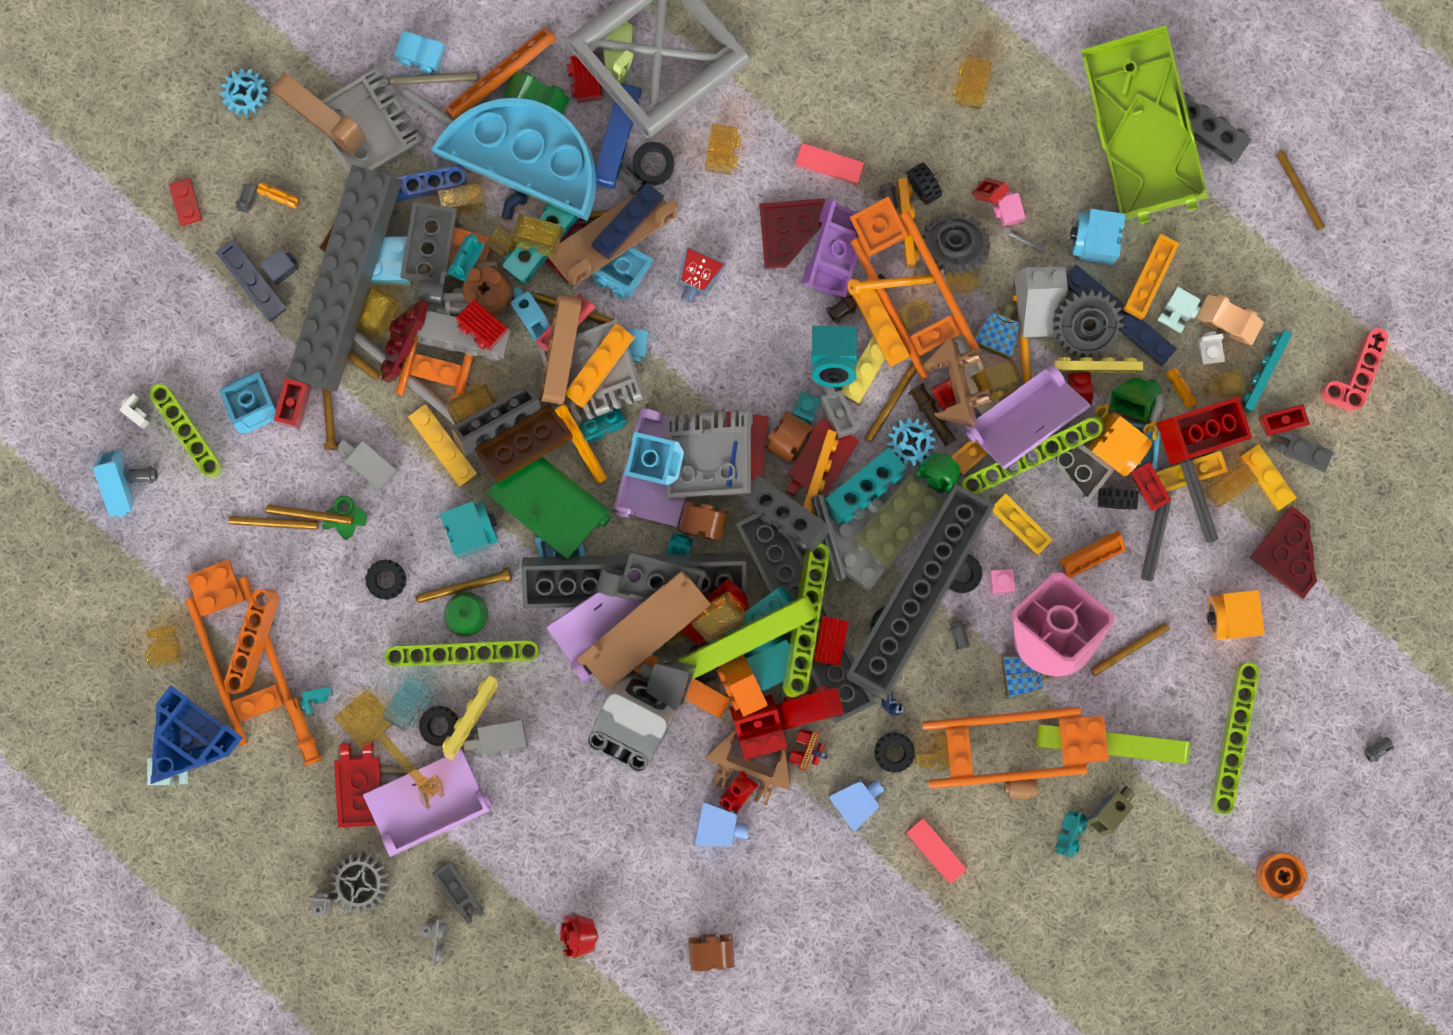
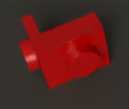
M1090 372L1068 373V385L1092 406L1093 387Z
M950 378L931 388L943 411L956 405Z

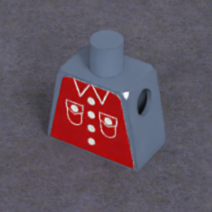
M687 247L678 278V284L685 287L681 299L688 303H693L697 293L706 297L725 270V263Z

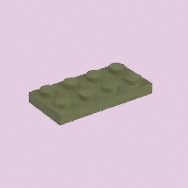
M910 474L854 539L888 568L944 502Z

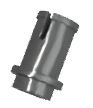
M629 166L624 168L625 172L621 170L618 176L629 187V192L635 194L642 189L644 182L639 180L630 170Z
M244 184L239 201L235 202L237 210L244 213L252 210L251 204L257 191L255 186Z
M892 183L879 186V194H882L883 199L889 196L895 209H899L894 192L896 187Z
M148 466L146 469H130L128 471V480L130 484L149 482L151 484L158 480V472L152 466Z
M962 620L951 623L949 631H952L956 650L970 646L964 628L966 624H963Z
M1385 737L1375 745L1367 746L1364 755L1369 762H1377L1381 756L1394 750L1393 743L1388 737Z

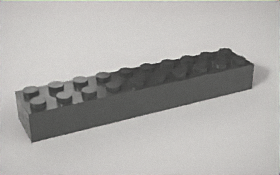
M352 164L287 377L325 390L338 391L402 180Z
M957 484L954 485L848 671L847 680L887 701L993 513L995 506L993 503Z
M758 513L735 523V527L769 594L777 588L784 586L794 601L797 600L804 560L793 538L790 536L788 538L784 537L773 524L767 525L762 521ZM807 593L806 595L811 603H814L813 596ZM822 599L819 621H821L822 616L833 618L824 599ZM799 637V644L806 647V639ZM844 643L840 666L812 660L810 676L817 688L827 686L828 690L833 688L838 690L844 714L832 717L835 724L876 704L871 692L847 680V673L854 663V659L846 643Z
M745 553L650 555L705 570L706 573L700 589L705 597L728 579L747 594ZM628 555L570 556L568 560L564 557H523L521 566L523 609L569 608L577 606L598 592L596 586L602 568L610 567L623 571ZM653 576L649 583L657 586L661 583L662 578L660 576Z

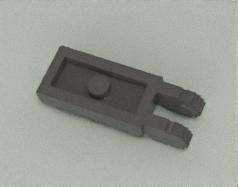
M1289 432L1275 434L1280 438L1288 440L1289 443L1286 447L1279 442L1271 441L1269 444L1271 448L1323 473L1326 472L1334 453L1333 451L1295 434L1292 435Z
M449 861L432 873L456 911L460 912L468 924L472 923L473 920L463 907L467 903H471L479 916L485 914L476 901L475 895L452 861Z

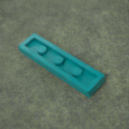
M1284 330L1280 334L1276 333L1270 343L1273 346L1270 354L1266 353L1260 363L1263 365L1260 373L1256 372L1250 382L1253 384L1251 391H1246L1241 399L1244 412L1249 414L1254 410L1292 333Z

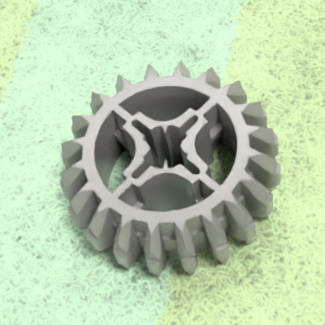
M362 853L357 854V860L353 854H350L349 862L345 858L341 859L343 867L339 864L334 866L339 871L338 873H330L331 877L336 878V881L329 882L330 886L335 885L336 889L330 891V894L337 893L338 897L335 898L334 902L342 900L343 902L340 904L341 909L345 908L348 904L349 913L354 910V907H356L357 914H361L362 907L366 913H369L370 905L374 909L378 908L376 900L381 903L385 901L380 894L387 895L389 893L387 889H383V886L390 885V881H383V878L388 877L389 873L381 874L380 871L385 868V865L382 864L377 867L378 858L370 862L371 854H367L365 860H363ZM362 865L361 870L358 871L355 877L344 875L351 866ZM368 868L375 874L377 885L368 880ZM361 877L363 879L362 882L366 886H362L357 890L353 880H359ZM342 881L351 887V899L344 893ZM363 890L375 892L369 900L357 902Z

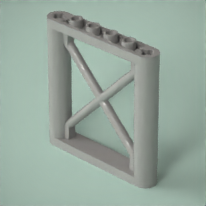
M617 0L566 38L570 50L647 138L653 137L750 62L747 53L736 41L734 34L730 30H726L722 25L721 19L716 14H712L705 0L680 1L722 48L717 54L663 47L667 0H658L654 46L604 40L606 36L654 0ZM599 48L653 54L649 105L642 110L593 52ZM662 56L713 62L658 104Z

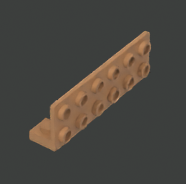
M638 192L549 250L547 256L570 285L574 287L675 219L679 209L677 202L673 199L667 203L663 199L609 260L592 247V242Z
M681 570L580 654L577 661L582 666L585 664L605 689L609 690L710 606V602L687 574Z

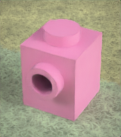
M1011 191L1006 192L1005 197L993 206L994 215L1000 219L1002 227L1021 223L1026 218L1019 193L1012 194Z

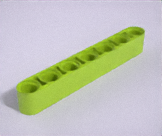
M1098 416L1086 418L1051 435L1032 450L1038 454L1037 461H1031L1028 458V453H1026L1016 461L1018 463V470L1016 471L1011 470L1009 467L1004 470L995 462L967 476L962 482V488L974 494L983 492L1096 438L1104 430V421ZM1091 421L1096 422L1099 425L1098 432L1089 431L1088 423ZM1069 431H1075L1078 434L1079 439L1077 442H1071L1068 439ZM1055 441L1058 444V451H1050L1047 446L1048 442ZM990 469L997 471L999 475L997 480H992L988 476ZM970 479L977 480L979 484L978 489L970 488L968 484Z
M822 543L815 549L820 553L821 560L815 559L810 550H807L804 555L797 599L805 596L807 593L811 594L814 598L812 605L818 616L810 621V625L803 624L792 630L783 682L784 693L789 697H797L805 693L809 685L830 556L828 547ZM810 572H814L817 575V582L810 579ZM799 637L806 639V647L799 644ZM796 659H800L803 662V669L796 667ZM792 681L799 683V691H795L792 688Z
M805 595L676 661L695 665L696 669L692 678L694 679L811 621L818 615L808 596Z
M529 640L390 647L386 650L384 657L387 664L394 667L525 662L537 659L540 649L536 643ZM505 646H511L513 649V654L509 658H504L501 654V650ZM525 646H534L535 653L532 657L524 655L523 650ZM482 647L490 649L491 653L487 659H482L479 656V651ZM460 648L468 650V656L464 660H460L457 657V652ZM438 649H444L446 652V657L442 661H438L435 658V652ZM416 650H422L424 654L420 662H415L413 659V653ZM394 651L401 653V659L397 663H393L390 658Z
M1252 662L1240 664L1235 671L1211 797V808L1218 814H1229L1235 807L1260 675L1258 666ZM1246 666L1252 671L1249 679L1243 676V669ZM1242 688L1248 693V697L1244 701L1239 698L1238 694ZM1237 710H1240L1244 715L1240 723L1234 718ZM1233 732H1236L1240 737L1237 744H1233L1230 740ZM1229 754L1235 757V764L1233 766H1229L1226 763V757ZM1225 776L1231 779L1229 788H1224L1222 785V779ZM1221 798L1227 801V807L1224 810L1218 808V801Z
M1038 724L1036 747L1062 750L1060 727ZM1106 732L1108 755L1189 764L1191 742Z

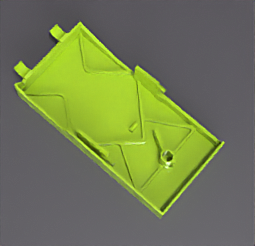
M1160 26L1080 50L1094 102L1095 118L1102 147L1107 153L1119 212L1126 214L1125 220L1139 217L1140 224L1150 222V213L1183 204L1187 205V211L1198 209L1196 201L1209 198V193L1167 26Z

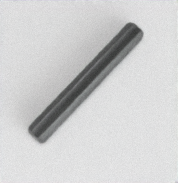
M1193 460L1181 461L1180 465L1205 541L1213 543L1218 540V536Z
M818 494L813 496L811 501L815 515L828 525L830 533L823 542L830 552L829 563L834 580L840 581L846 578V572L824 496Z
M1171 501L1156 509L1141 579L1151 582L1154 579Z

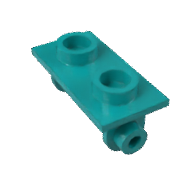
M474 234L465 236L446 274L467 281L468 273L474 268L485 244L477 241L478 237Z
M613 408V411L580 424L579 427L587 443H594V441L605 436V431L608 430L609 434L621 428L623 429V426L627 423L620 409Z
M1069 810L1068 814H1065L1061 828L1069 831L1068 835L1059 834L1055 848H1057L1056 853L1065 855V852H1067L1066 856L1073 858L1074 854L1077 855L1081 845L1079 838L1081 833H1084L1086 830L1087 820H1085L1086 815L1079 813L1077 817L1078 813Z

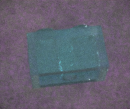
M407 676L385 708L383 719L406 732L409 726L413 728L420 717L417 715L421 708L425 710L431 701L429 697L431 689L412 677Z

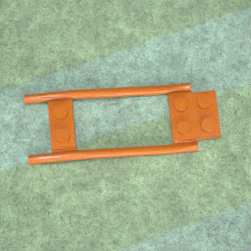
M888 196L851 216L850 219L859 238L852 240L850 243L870 281L879 280L868 257L885 250L911 235L952 312V315L909 336L885 289H875L921 380L929 377V374L924 369L920 356L942 346L949 338L955 339L963 334L971 350L979 348L909 211L899 216Z
M454 227L448 267H450L465 236H470V234L476 235L478 237L477 241L485 244L476 263L493 261L487 259L492 237ZM416 334L412 338L415 343L408 358H404L395 394L404 396L409 375L455 386L456 391L451 408L460 410L473 356L465 354L461 366L416 354L415 350L418 343Z
M228 559L187 575L186 577L194 597L186 599L185 602L232 728L243 737L239 743L242 746L247 744L248 741L240 722L283 706L285 701H289L293 697L269 634L264 648L277 684L231 701L229 693L225 689L224 679L201 617L245 600L249 604L254 593L247 576L240 579L236 578ZM259 615L256 619L258 625L261 623V618Z
M1080 706L923 721V730L946 728L951 778L929 780V789L1087 774V762L1109 760L1104 715L1081 718ZM1059 717L1064 767L973 775L968 726Z

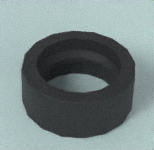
M660 142L643 144L636 150L633 156L635 175L645 184L648 183L655 186L663 184L671 177L674 171L672 152ZM651 151L661 153L667 162L664 172L657 176H649L641 168V159L646 153Z

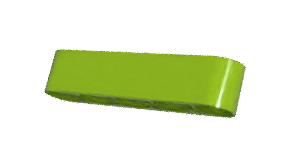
M163 384L154 385L150 390L151 400L200 472L210 478L219 476L223 470L222 463L173 391ZM166 390V397L163 400H158V393ZM173 408H178V416L170 418V411ZM185 426H190V434L183 436L182 429ZM197 444L203 445V451L200 454L194 453V448ZM209 462H215L216 464L212 472H207L206 470Z

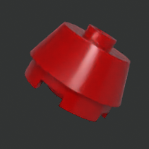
M575 913L564 916L566 923H561L560 941H564L566 950L562 951L563 955L576 959L593 952L598 939V932L594 921Z

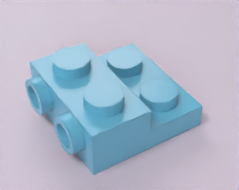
M632 247L593 273L592 278L594 283L600 288H605L606 286L612 290V293L617 298L623 299L625 297L629 300L641 284V279L653 264V259Z

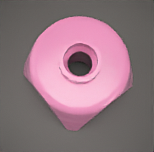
M1064 573L1051 574L1012 611L1013 639L1018 655L1033 670L1055 677L1067 676L1079 671L1092 657L1114 623L1113 613Z

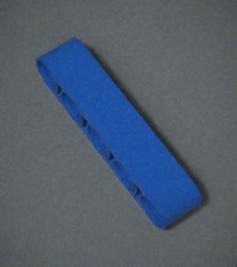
M620 83L633 100L639 104L638 98L641 97L642 88ZM616 102L613 105L595 169L596 185L610 189L615 188V180L618 178L622 164L620 162L623 160L628 143L626 140L629 139L633 125L631 119Z
M449 167L395 177L402 180L395 202L459 191L467 184L466 175L459 167ZM454 175L462 176L460 182H451V178ZM432 179H440V184L438 186H430V181ZM416 182L419 184L417 190H408L411 183Z

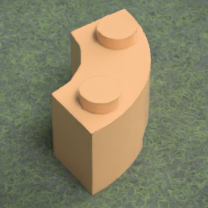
M1220 294L1218 296L1208 295L1196 317L1210 328L1217 330L1219 327L1230 333V338L1248 345H1253L1264 324L1257 317V312L1248 308L1246 310L1230 303L1229 298Z

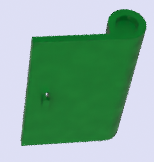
M544 457L532 462L501 482H495L486 493L488 497L567 560L595 527H605L612 518L610 516L611 511Z

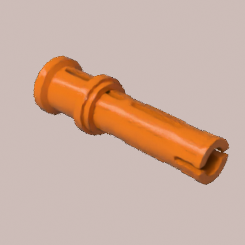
M298 697L285 701L284 704L298 739L296 746L300 748L304 758L303 765L307 766L322 760L323 757L319 755L315 745L316 738L314 736L311 737L298 702Z

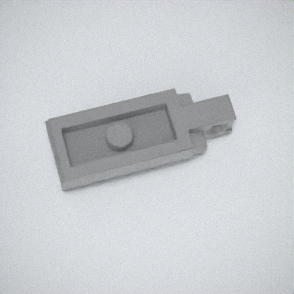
M819 384L821 390L819 394L820 401L833 431L837 432L836 438L839 439L857 433L858 426L842 390L839 391L838 388L834 389V387H826Z

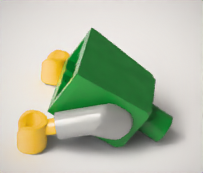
M1133 377L1124 383L1114 385L1104 401L1105 405L1099 406L1096 409V415L1100 418L1103 415L1102 419L1106 422L1111 416L1109 409H1112L1146 423L1151 421L1150 424L1145 425L1144 435L1147 436L1148 432L1153 431V440L1157 439L1156 423L1160 422L1164 412V397L1161 395L1159 383L1154 379L1145 381Z

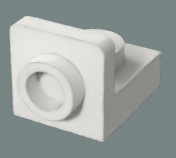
M1216 331L1206 332L1198 340L1202 366L1225 362L1222 347L1223 334H1217Z
M133 393L122 401V407L119 410L138 426L145 429L149 424L145 419L147 415L138 407L133 410L141 400V398Z

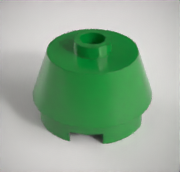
M934 452L919 464L916 475L919 479H922V477L926 479L929 483L927 485L929 488L941 494L946 490L950 494L954 485H958L961 468L949 455Z
M462 592L454 595L447 602L444 609L446 625L452 632L460 636L477 634L484 628L488 619L486 603L480 596L471 592Z

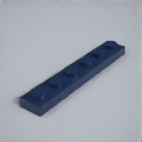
M1077 264L1066 276L1068 288L1075 292L1076 295L1080 294V289L1088 293L1089 288H1092L1094 293L1100 289L1102 296L1105 293H1109V300L1115 298L1117 301L1115 305L1121 307L1118 313L1124 315V318L1119 320L1124 323V327L1119 328V330L1158 364L1163 366L1177 350L1176 347L1145 321L1123 311L1124 304Z

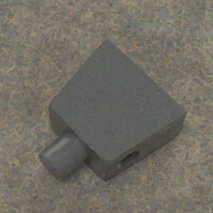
M661 658L654 664V667L643 663L639 676L649 679L646 689L647 693L677 711L685 702L696 666Z

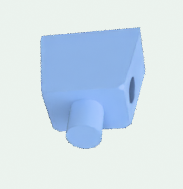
M860 780L828 797L852 831L855 832L878 809L879 805L874 798L884 792V789L877 780L868 787H865Z
M703 802L695 845L732 846L733 837L747 839L749 826L736 824L737 814Z

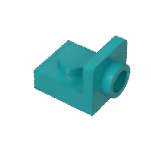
M801 391L792 414L811 424L821 401L819 398Z
M673 533L666 554H689L694 539L689 538L684 533Z
M324 687L302 692L303 698H300L302 711H306L308 715L314 714L312 700H314L315 704L327 702V697L333 696L332 688Z

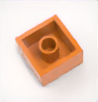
M743 654L719 666L720 668L716 671L721 682H724L723 686L735 711L740 709L743 717L768 706Z

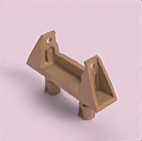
M949 338L923 366L928 372L936 368L949 366V375L956 405L946 408L945 411L934 413L937 418L976 426L974 407L992 402V399L988 396L991 394L988 388L974 394L969 392L964 368L967 365L982 361V358L979 356L981 352L978 347L960 354L958 343Z
M734 731L705 758L718 763L717 766H719L712 786L716 787L720 778L723 777L721 789L725 790L731 771H744L747 775L760 779L761 783L754 801L758 802L762 794L765 793L763 805L767 806L773 787L777 785L790 790L786 752L782 749L777 764L775 763V770L749 759L746 761L744 757L729 753L730 749H733L731 746L736 735Z

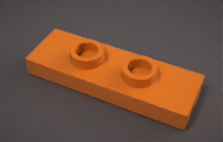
M1116 531L1059 561L1063 573L1067 577L1072 578L1126 551V547L1121 533Z

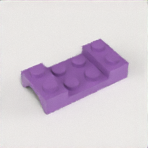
M834 199L824 202L819 219L822 226L812 260L806 264L801 284L836 298L846 297L848 281L852 278L857 261V255L850 243L852 240L859 238L850 219L851 216L858 213L857 211H852L838 205V202Z

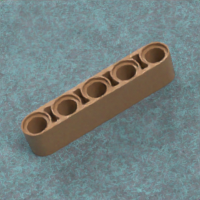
M558 295L541 386L540 401L560 405L564 403L582 299L579 297Z

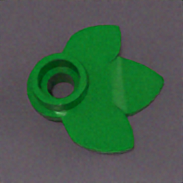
M344 495L338 497L333 507L325 512L353 516V524L322 521L324 530L336 527L340 536L348 540L354 534L356 525H366V514L361 508L356 507L355 501L351 497ZM343 503H348L349 505L346 511L341 509Z

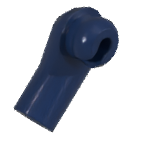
M516 191L506 198L501 218L512 220L514 208L519 204L525 205L528 201V196Z
M892 690L887 701L881 698V705L890 715L898 716L904 712V707L892 698Z

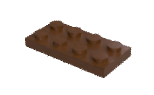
M549 404L474 448V450L495 481L499 483L573 439V436Z

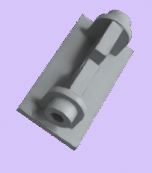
M319 891L315 895L308 897V900H313L312 913L317 917L329 913L332 901L336 897H332L330 892Z

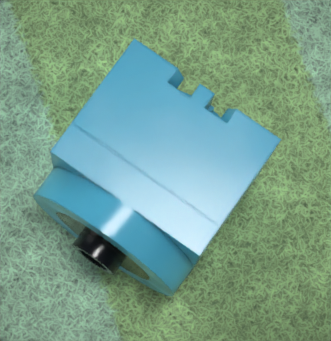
M1090 209L1088 213L1078 212L1075 226H1072L1070 232V239H1072L1071 255L1079 256L1078 260L1113 266L1120 256V240L1123 236L1121 230L1124 228L1126 214Z

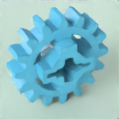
M240 68V74L232 71V78L225 77L228 83L221 84L225 91L221 92L220 95L222 98H226L222 101L223 104L229 106L228 110L231 113L236 110L237 116L244 112L246 117H249L250 111L258 114L256 108L264 109L262 101H268V98L264 95L269 93L268 88L264 87L267 84L264 79L260 80L261 75L259 73L254 75L252 69L245 73L243 68ZM246 89L247 95L243 96L242 90ZM244 103L246 104V106H240L237 104Z
M908 418L906 424L901 420L898 422L899 428L896 426L892 427L895 434L888 435L892 442L887 443V446L893 447L892 451L899 459H903L904 465L911 461V465L915 466L917 460L921 463L924 461L923 457L927 458L930 456L928 450H934L935 447L930 445V443L934 442L935 438L929 436L933 432L932 429H925L927 426L926 422L921 426L919 425V419L912 423L911 419ZM910 428L917 429V430H919L920 432H919V433L912 432V431L910 430ZM901 432L903 439L897 445V436ZM908 437L911 440L916 439L915 447L906 444ZM923 440H926V446L924 451L922 452L920 448V443ZM902 452H911L913 456H906Z

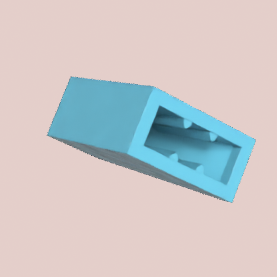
M121 449L99 454L94 463L93 470L108 515H116V517L125 516L131 511L133 501Z

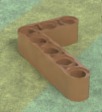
M285 72L270 88L276 96L353 156L365 142L366 137L351 118L347 115L339 116Z

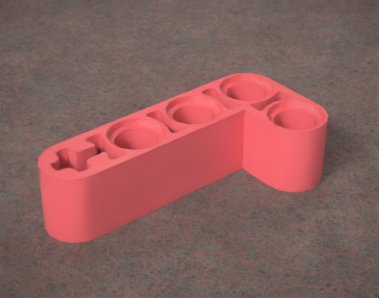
M1375 328L1365 335L1347 384L1331 381L1323 386L1320 392L1323 401L1347 411H1355L1365 404L1389 337L1384 329ZM1376 335L1377 340L1380 342L1374 345L1375 339L1372 337ZM1365 355H1369L1372 358L1371 365L1364 361ZM1357 375L1363 376L1365 379L1364 385H1360L1357 382ZM1329 387H1333L1336 390V397L1329 395ZM1350 395L1357 398V405H1352L1349 402Z

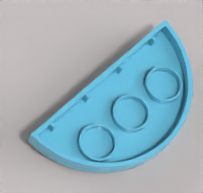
M503 98L480 104L455 119L442 132L431 149L440 158L588 221L596 193V171L592 154L584 138L564 115L543 103L524 98Z

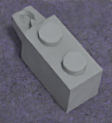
M343 439L338 445L346 453L343 458L350 465L347 469L356 477L361 474L366 478L364 483L373 491L376 488L382 491L398 473L393 466L363 441L359 445L355 443L352 447Z
M523 720L478 728V734H474L475 740L463 743L465 751L476 749L477 754H487L488 758L501 756V751L510 750V754L523 752V747H528Z

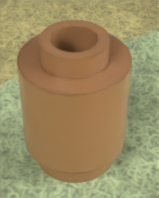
M1037 780L1004 782V794H1008L1009 799H1031V797H1036Z

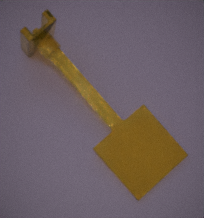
M369 689L334 716L336 722L362 750L374 740H378L416 782L421 803L427 809L431 807L429 799L436 793L441 798L444 796L442 781L436 774L430 779L427 776H423L386 736L384 732L394 725L397 720Z

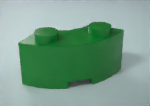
M528 72L513 74L504 97L534 100L555 109L563 115L570 98L563 93L564 90L556 85H552V87L535 80L536 77Z

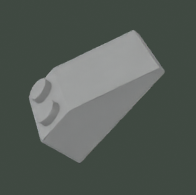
M1026 267L1015 272L1021 338L1057 337L1059 334L1053 331L1057 327L1054 325L1053 320L1058 319L1054 312L1061 311L1059 303L1066 304L1064 297H1067L1068 290L1066 267Z

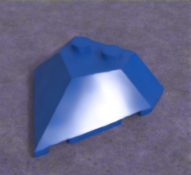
M170 685L156 703L150 784L230 756L243 737L227 725L220 723Z

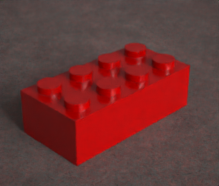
M1239 396L1156 423L1170 465L1252 439Z

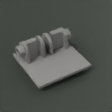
M444 917L436 921H429L420 928V933L423 937L434 938L431 966L439 963L444 956V946L441 945V938L446 936L447 923H443Z

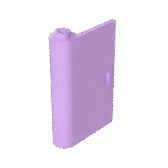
M1051 364L976 419V426L967 425L968 431L965 433L972 443L976 441L1005 470L1091 406L1065 382L1060 371Z
M641 408L634 432L667 439L668 416L654 410ZM688 421V430H691V422ZM631 442L613 510L617 512L616 516L629 519V516H634L678 528L686 498L669 499L667 498V485L624 475L632 447Z
M632 570L628 574V578L631 580H636L640 577V572L637 570ZM596 592L548 624L546 628L570 660L579 678L586 682L595 675L585 664L582 666L577 661L578 656L644 601L633 598L627 600Z
M462 749L458 751L453 761L443 757L363 794L390 857L489 812L488 807L491 806L487 794L482 795Z

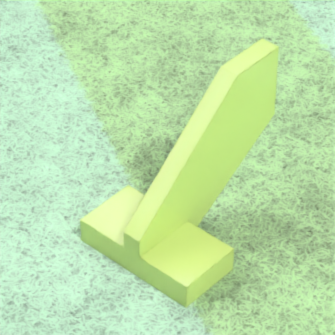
M626 21L606 36L604 40L632 43L633 25ZM602 48L604 66L619 83H624L627 79L634 54L628 50L620 51Z

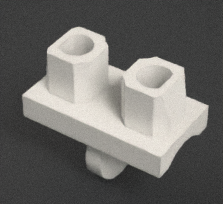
M455 288L452 290V293H443L441 305L428 303V311L445 315L460 314L468 306V303L464 300L463 288Z

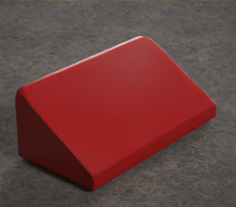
M1304 404L1263 414L1259 417V422L1267 436L1310 425Z

